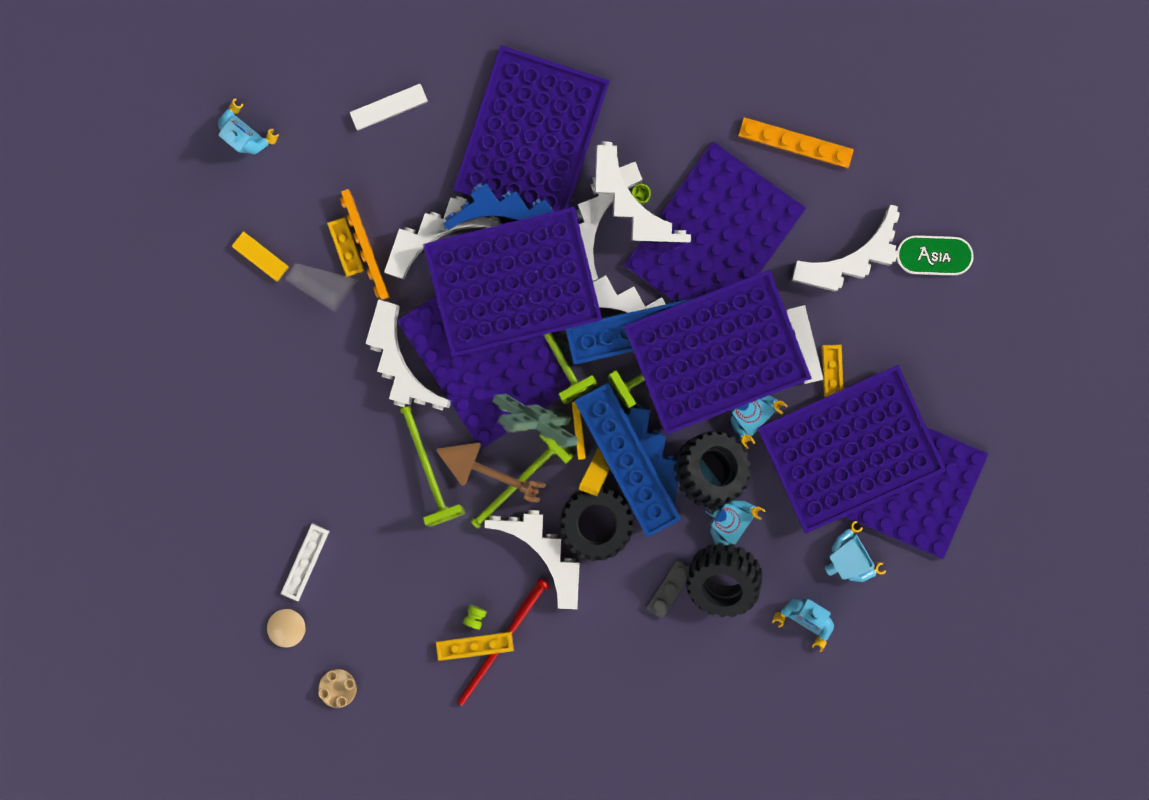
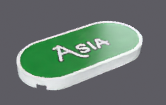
M910 236L898 246L896 260L899 266L910 274L956 276L970 268L974 255L970 244L959 237Z

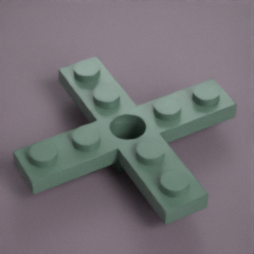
M508 394L494 396L492 402L497 404L499 409L511 413L500 415L498 423L502 424L505 430L515 432L537 429L542 432V436L553 439L560 447L576 446L579 438L560 427L562 425H569L571 417L558 409L546 410L539 405L525 406Z

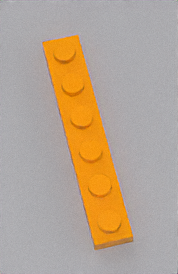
M745 117L743 118L738 137L846 169L849 168L854 151L851 148Z
M349 189L341 191L343 197H340L343 208L347 207L349 215H346L349 225L355 228L356 233H353L356 243L361 244L362 251H360L363 262L367 261L369 269L366 270L370 280L374 279L376 285L373 287L377 298L380 297L382 301L390 299L352 194Z

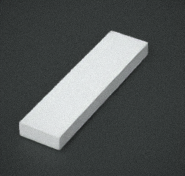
M420 83L350 112L357 131L425 104L428 100Z
M805 305L787 309L788 318L793 330H795V336L812 379L805 381L804 384L823 380Z
M313 523L311 524L281 591L282 595L295 601L300 600L330 532L329 530Z

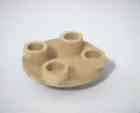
M282 609L275 612L267 624L269 638L280 647L295 646L302 640L306 632L303 618L292 609Z
M331 670L321 678L318 694L322 701L330 707H345L355 698L357 692L356 681L345 670Z

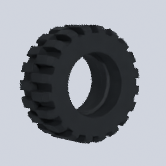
M709 431L691 438L686 444L681 446L679 449L680 453L676 454L675 461L678 463L674 465V471L677 472V475L674 477L676 482L679 481L681 485L678 488L681 492L685 491V497L688 500L694 499V504H703L704 507H717L731 502L743 494V490L749 484L746 480L751 478V472H748V469L751 468V462L747 461L749 455L747 451H743L741 442H735V437L732 435L727 436V433L722 431L718 433L716 431ZM703 453H711L722 462L725 476L721 486L712 485L702 475L700 460Z
M601 487L597 496L579 491L571 496L564 505L560 516V531L565 544L573 553L590 561H603L610 557L613 558L626 547L633 531V517L625 500L608 488ZM590 506H603L614 517L615 526L612 534L600 542L586 539L578 527L581 513Z
M718 543L715 546L711 544L706 549H700L690 562L686 580L687 593L692 598L693 603L699 605L702 611L706 610L713 616L717 614L720 615L719 617H735L737 614L746 613L747 610L752 609L754 604L757 603L762 583V569L758 560L754 559L750 552H745L743 547L738 548L735 547V544L731 543L729 545ZM713 575H726L734 578L739 584L732 586L721 585L710 577Z

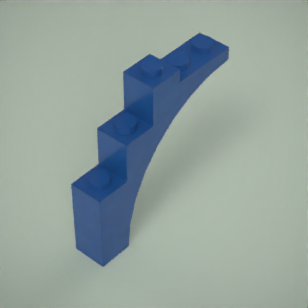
M480 183L471 189L473 191L471 196L474 202L471 203L469 200L460 207L462 211L457 214L453 212L444 218L446 220L444 225L447 230H450L460 223L474 218L497 216L521 220L554 211L545 199L541 201L540 198L530 205L532 209L529 210L516 191L514 193L511 191L507 192L501 197L502 201L499 202L488 185Z
M635 404V408H630L629 415L626 414L625 410L623 411L675 507L678 482H676L674 477L677 475V472L674 471V465L678 462L675 461L673 456L666 455V459H662L666 436L662 435V431L651 430L650 434L647 433L650 410H646L644 405Z

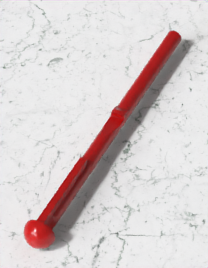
M541 578L536 581V585L513 616L515 619L506 632L514 634L544 589L549 590L550 584L548 580ZM500 653L488 656L458 699L457 703L463 706Z

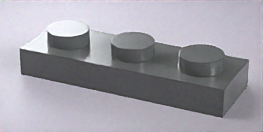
M676 559L646 609L663 619L684 586L689 567Z

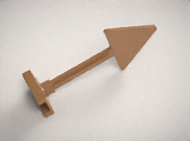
M481 443L438 448L436 450L462 486H465L473 469L520 489V492L525 493L523 499L530 502H539L541 499L536 497V494L539 493V487L545 488L546 484L540 481L522 482L477 463L475 460L481 448Z

